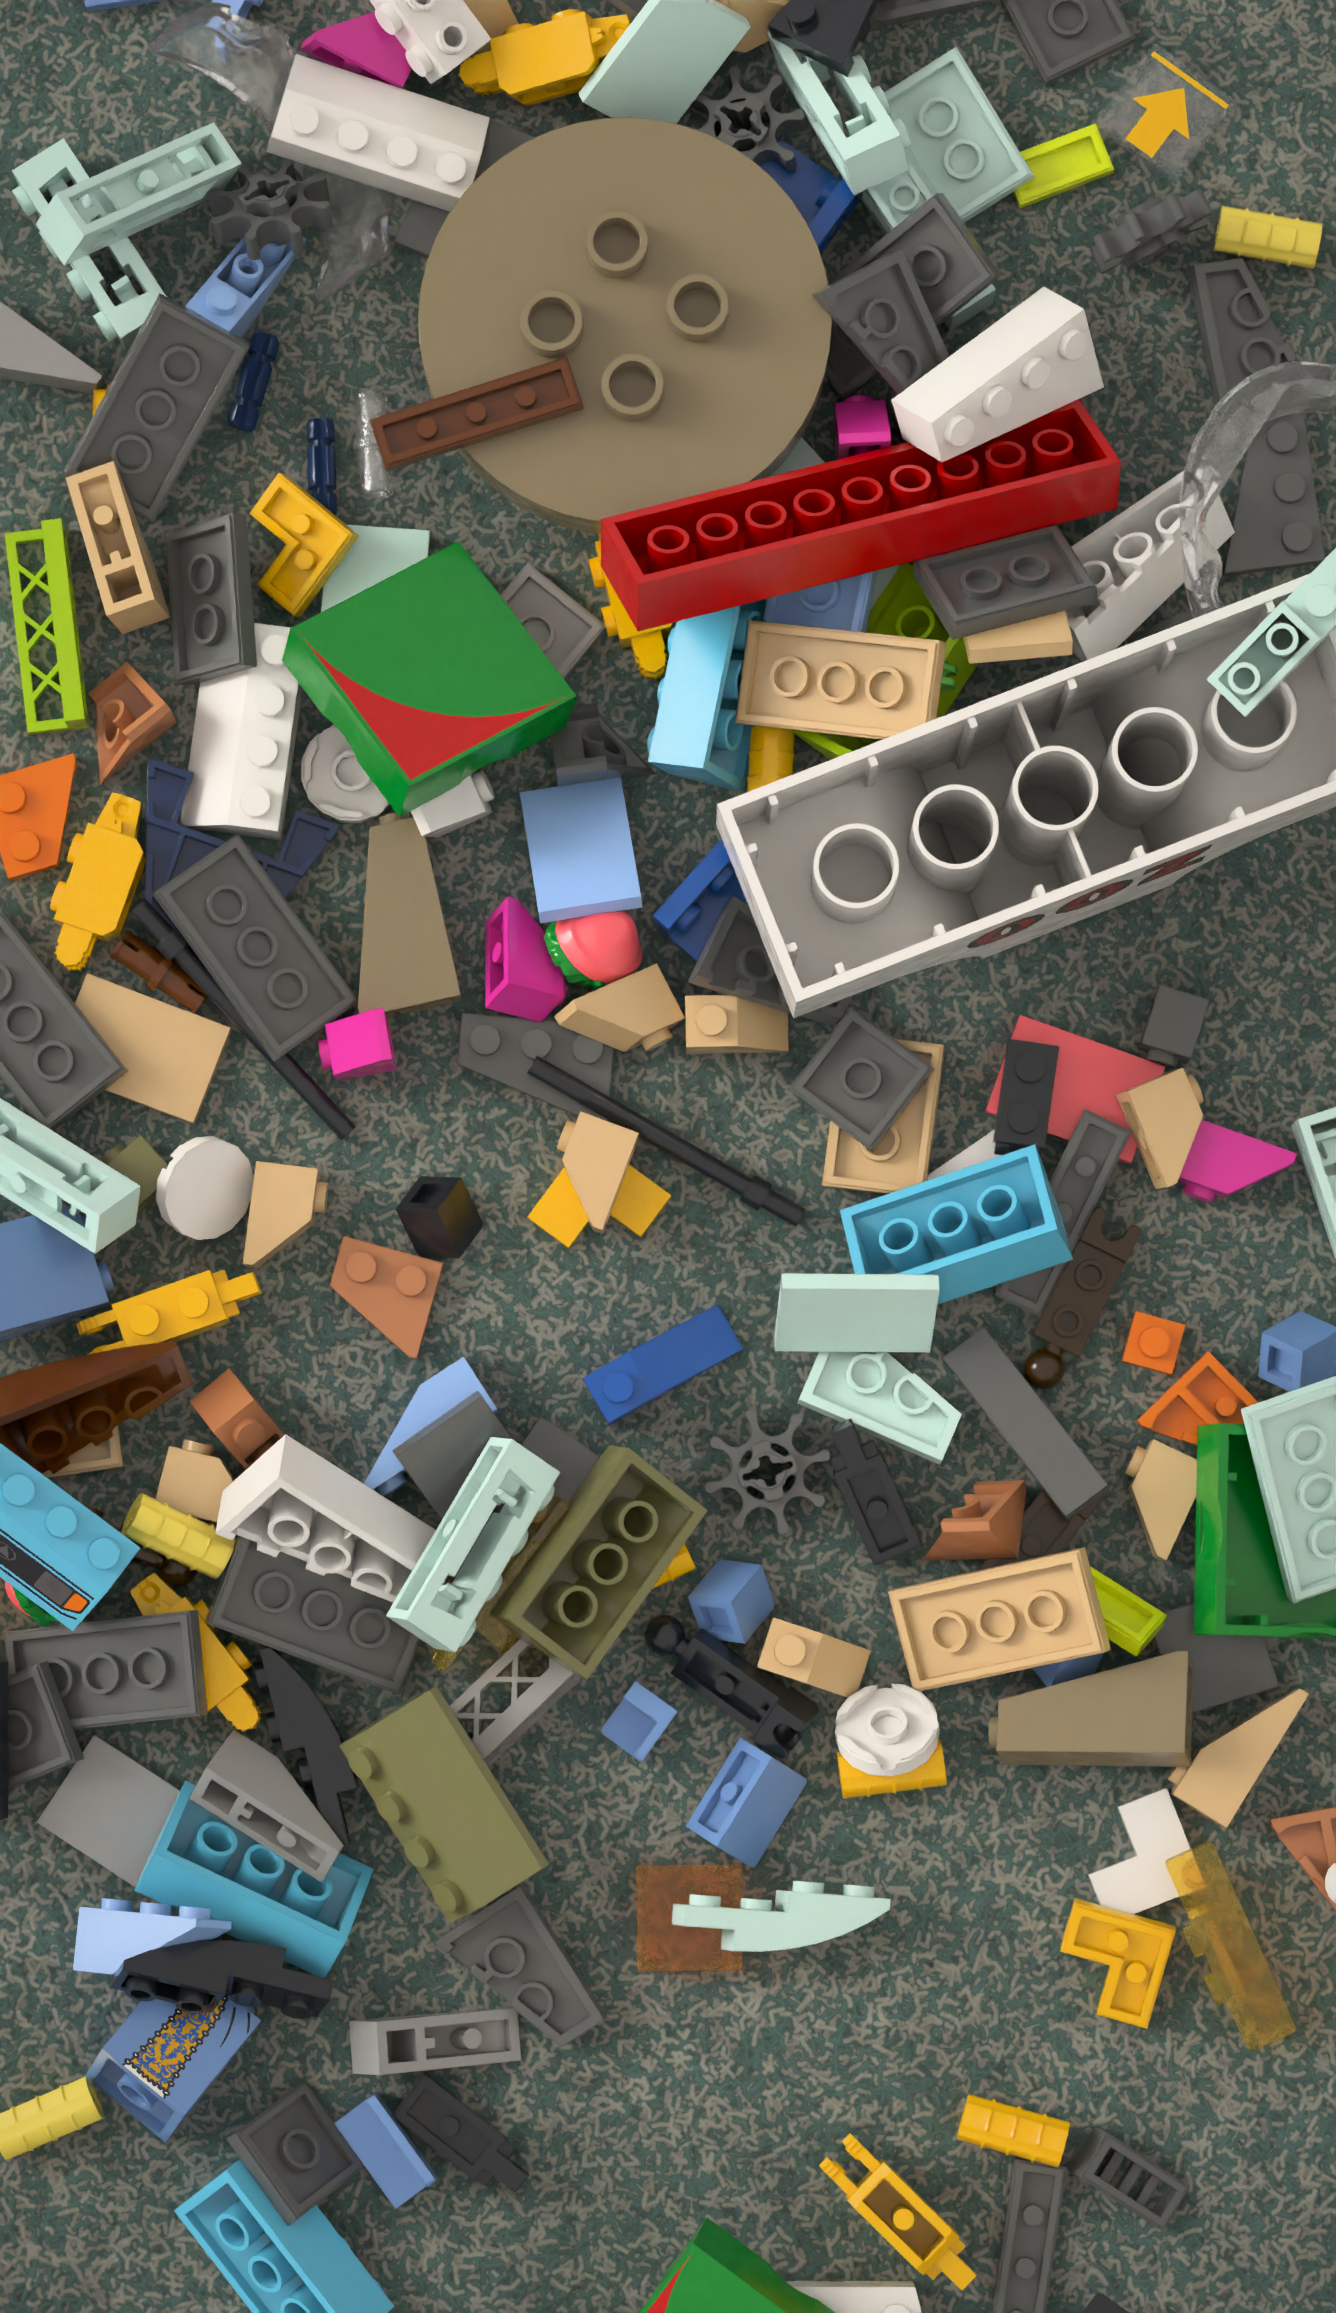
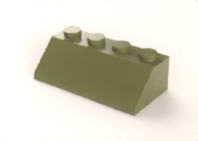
M609 1445L489 1611V1614L527 1644L582 1679L588 1680L708 1510L630 1448Z
M437 1686L383 1715L339 1745L348 1759L350 1768L362 1781L374 1800L379 1814L391 1827L403 1846L408 1860L416 1867L432 1892L435 1903L444 1911L451 1923L480 1909L549 1865Z

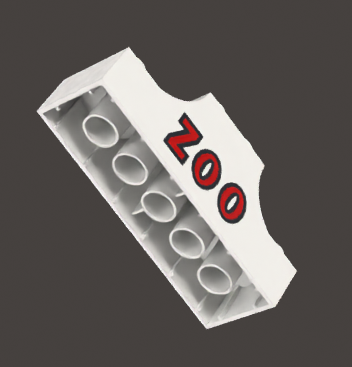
M1310 574L718 803L717 828L793 1018L919 970L957 959L980 956L983 959L1173 885L1185 874L1224 853L1272 831L1336 807V628L1246 717L1206 680Z

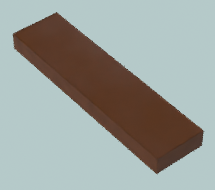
M564 357L370 419V424L385 470L388 472L582 410L584 407L568 357Z

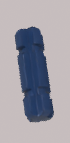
M254 332L251 336L248 349L250 358L246 357L234 395L237 403H232L228 416L229 426L234 429L252 432L256 427L259 416L256 408L257 406H262L272 371L270 360L275 361L279 347L278 338L273 335Z
M314 418L307 422L308 443H311V446L307 447L308 487L312 491L310 495L336 516L337 497L333 493V490H336L335 446H331V443L335 442V425L332 419Z

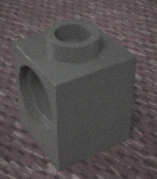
M1160 984L1155 991L1138 1049L1148 1052L1147 1060L1168 1068H1176L1178 1062L1187 1064L1192 1058L1209 999Z

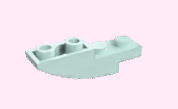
M1336 548L1206 679L1245 717L1336 628Z
M793 1881L792 1891L776 1890L775 1911H771L772 1900L741 1898L740 1908L720 1907L721 1896L690 1894L689 1904L673 1903L672 1925L722 1929V1950L748 1952L786 1950L817 1944L868 1924L890 1910L891 1899L874 1897L875 1887L843 1885V1895L825 1894L824 1883Z

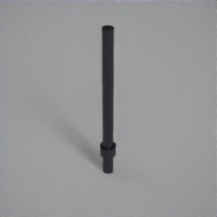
M147 899L141 902L131 913L156 939L158 944L155 947L169 962L174 959L340 1140L347 1136L356 1127L289 1053H286L275 1062L272 1060L177 928L173 929Z
M536 1056L527 1074L616 1125L638 1132L639 1138L741 1195L739 1201L756 1211L761 1207L795 1227L799 1223L806 1209L773 1191L770 1182L756 1174L752 1178L543 1058Z

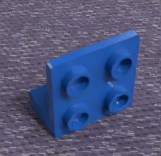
M779 140L781 147L794 152L797 168L794 171H788L780 162L775 160L763 162L760 167L778 183L793 201L806 221L821 255L861 201L863 191L853 195L844 178L839 180L787 142Z
M722 839L653 915V925L696 962L725 903L735 896L748 905Z

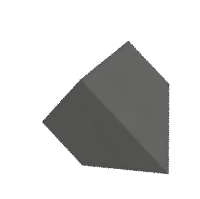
M597 703L573 706L566 727L550 735L558 786L618 777L628 779L656 775L650 766L599 715Z

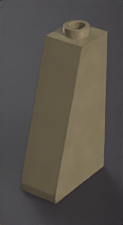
M396 812L381 816L379 818L380 825L371 826L369 832L358 997L359 1014L373 1009L384 1008L387 1017L390 1018L463 1001L426 837L421 836L413 817L410 818L409 812L401 817Z
M1176 1651L1001 1699L998 1701V1717H990L989 1746L990 1748H996L1004 1765L1191 1767L1194 1664L1189 1652Z

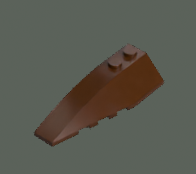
M176 1340L123 1347L68 1358L1 1377L0 1443L41 1474L47 1470L55 1474L70 1464L69 1456L91 1442L95 1446L100 1445L112 1437V1430L130 1417L135 1420L140 1419L193 1385Z

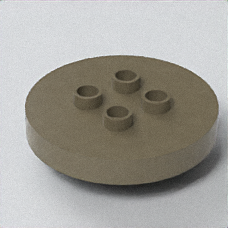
M632 117L602 118L574 123L531 139L501 157L484 171L463 193L444 221L426 262L420 288L418 330L426 383L431 399H435L568 357L584 409L457 450L485 482L518 507L566 528L601 534V519L767 478L783 464L801 439L814 414L827 371L832 318L812 295L828 286L826 270L813 235L790 197L760 166L732 146L692 128L655 119Z

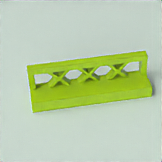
M61 518L42 520V529L4 533L26 724L29 735L90 727L67 529ZM43 541L46 563L34 576L19 564L17 545ZM21 574L31 581L24 591H22ZM46 575L48 577V586L42 582ZM37 586L50 596L52 612L41 626L25 614L24 602ZM26 623L36 630V633L29 641ZM52 624L54 629V636L47 631ZM43 636L56 646L57 664L47 676L33 666L30 660L31 650ZM32 673L42 680L35 691ZM58 674L60 686L53 681ZM50 686L62 697L64 718L38 721L36 701Z

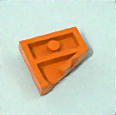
M74 753L0 775V854L9 881L59 867L64 828L70 808L69 801L73 778L77 769V760Z
M1208 1351L1135 1422L1142 1428L1197 1447V1426L1217 1423L1244 1424L1241 1409L1259 1402Z

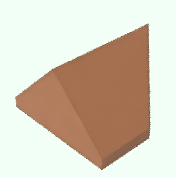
M128 662L124 663L88 693L95 704L100 785L177 723L169 706Z
M1025 1480L976 1482L973 1485L975 1495H964L966 1506L953 1508L951 1510L953 1518H944L940 1522L942 1533L923 1560L1018 1558L1026 1498Z

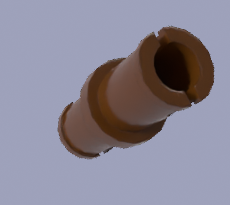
M127 930L122 936V941L119 940L113 949L110 958L117 960L146 980V987L151 991L161 990L190 1010L191 1013L196 1014L201 1008V1004H204L208 998L204 991L175 963L174 959L169 962L160 952L133 935V932Z

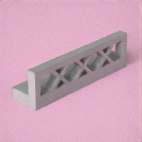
M619 1637L615 1640V1642L610 1647L608 1652L621 1641ZM521 1638L450 1705L458 1720H474L472 1743L488 1768L581 1679V1677L549 1658V1668L540 1677H520V1657L529 1648H533ZM512 1665V1677H500ZM491 1684H512L511 1705L503 1713H482L483 1692ZM520 1684H532L519 1696ZM474 1702V1713H462ZM482 1721H493L481 1733Z

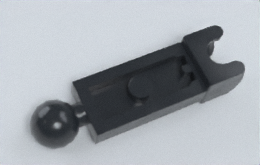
M670 1615L657 1616L647 1624L644 1638L650 1650L660 1656L674 1654L679 1658L671 1674L755 1734L753 1740L778 1758H786L801 1739L800 1732L807 1727L819 1712L818 1705L792 1686L788 1689L784 1688L701 1628L693 1639L689 1641L685 1638L683 1625Z

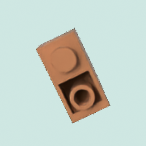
M230 1368L189 1401L212 1432L246 1470L285 1435Z

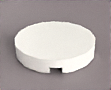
M331 725L330 728L325 729L309 742L301 761V781L309 801L322 815L340 823H362L380 816L391 806L358 763L351 745L335 725Z
M214 1136L195 1137L178 1146L170 1155L173 1159L167 1169L162 1168L157 1179L156 1201L161 1217L177 1232L196 1240L214 1239L232 1230L245 1215L251 1201L254 1175L249 1159L237 1146Z
M891 1683L892 1688L878 1689L877 1684L864 1687L849 1696L838 1710L835 1721V1738L840 1754L852 1767L869 1775L894 1776L908 1773L927 1762L937 1748L940 1729L935 1707L922 1692L903 1684Z

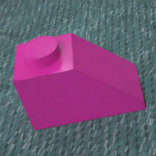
M375 12L317 30L303 41L300 48L301 51L328 65L398 88L404 87L411 71L405 56L406 50L395 35H390L380 26Z
M858 395L846 398L843 403H834L833 424L836 460L891 446L890 426L885 400L874 401L870 396Z
M507 897L485 921V1008L541 1023L556 1006H560L565 1000L568 991V981L561 968L554 965L548 953L546 942L543 938L545 932L516 898Z
M384 1008L369 1010L325 1024L327 1038L318 1039L323 1070L333 1069L336 1081L397 1070L389 1020Z
M1201 1120L1177 1183L1185 1185L1183 1194L1203 1202L1212 1203L1214 1196L1224 1199L1289 1168L1294 1163L1297 1153Z

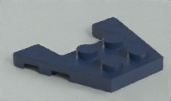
M150 758L147 767L145 899L174 929L176 926L154 898V892L227 841L177 824L194 773ZM296 809L278 859L252 850L250 851L286 899L336 836L339 824Z

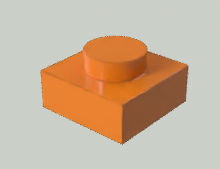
M1135 1311L1121 1362L1171 1376L1185 1325Z

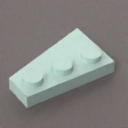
M819 1352L797 1404L839 1422L851 1418L856 1429L939 1465L944 1458L962 1415L915 1373H910L888 1352Z

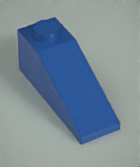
M717 1304L585 1376L583 1382L607 1424L611 1426L743 1350V1347Z

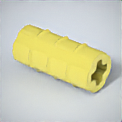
M1222 205L1213 250L1234 254L1238 258L1245 256L1261 259L1263 262L1267 260L1284 263L1288 267L1295 265L1314 269L1323 224L1300 220L1298 217L1274 215L1273 212L1267 214L1250 211L1248 208L1239 209Z
M144 1493L139 1494L133 1502L121 1534L128 1539L143 1545L144 1549L154 1550L166 1556L167 1560L173 1559L188 1566L190 1571L196 1570L213 1579H217L225 1569L236 1538L232 1541L216 1535V1527H214L213 1523L209 1525L192 1517L190 1512L186 1514L169 1506L167 1501L163 1503Z
M83 2077L67 2085H60L58 2089L42 2096H36L35 2099L15 2107L12 2106L11 2109L0 2113V2153L4 2159L9 2160L27 2151H34V2148L50 2141L58 2140V2138L76 2130H82L83 2127L104 2119L101 2102L89 2077Z

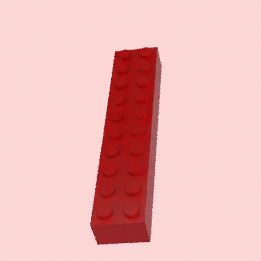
M1078 399L944 462L906 442L601 519V567L637 631H642L1115 510L1118 506L1121 461Z

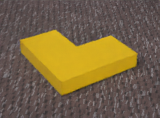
M278 473L249 513L286 544L257 586L293 616L301 617L356 542L359 535L286 474Z
M629 1165L610 1216L641 1238L669 1201L671 1195ZM563 1168L527 1216V1219L569 1249L589 1223V1220L567 1172Z
M1074 1898L1061 1942L1060 1952L1109 1965L1097 2007V2015L1147 2029L1176 1927Z

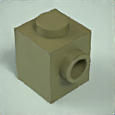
M141 1135L126 1148L121 1144L116 1145L100 1159L106 1165L141 1186L137 1215L156 1199L157 1179L162 1168L167 1169L168 1164Z

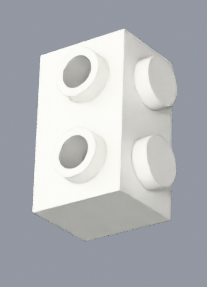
M370 0L376 9L375 16L380 26L390 35L396 36L406 50L405 56L410 67L419 76L426 77L430 84L449 73L491 40L464 0Z

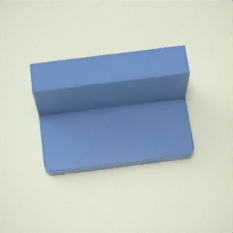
M740 1737L692 1814L686 1827L753 1868L758 1864L807 1784V1779Z
M376 2091L334 2124L391 2204L397 2209L423 2188L429 2187L437 2181L439 2176L401 2123L392 2116L393 2112L378 2091Z

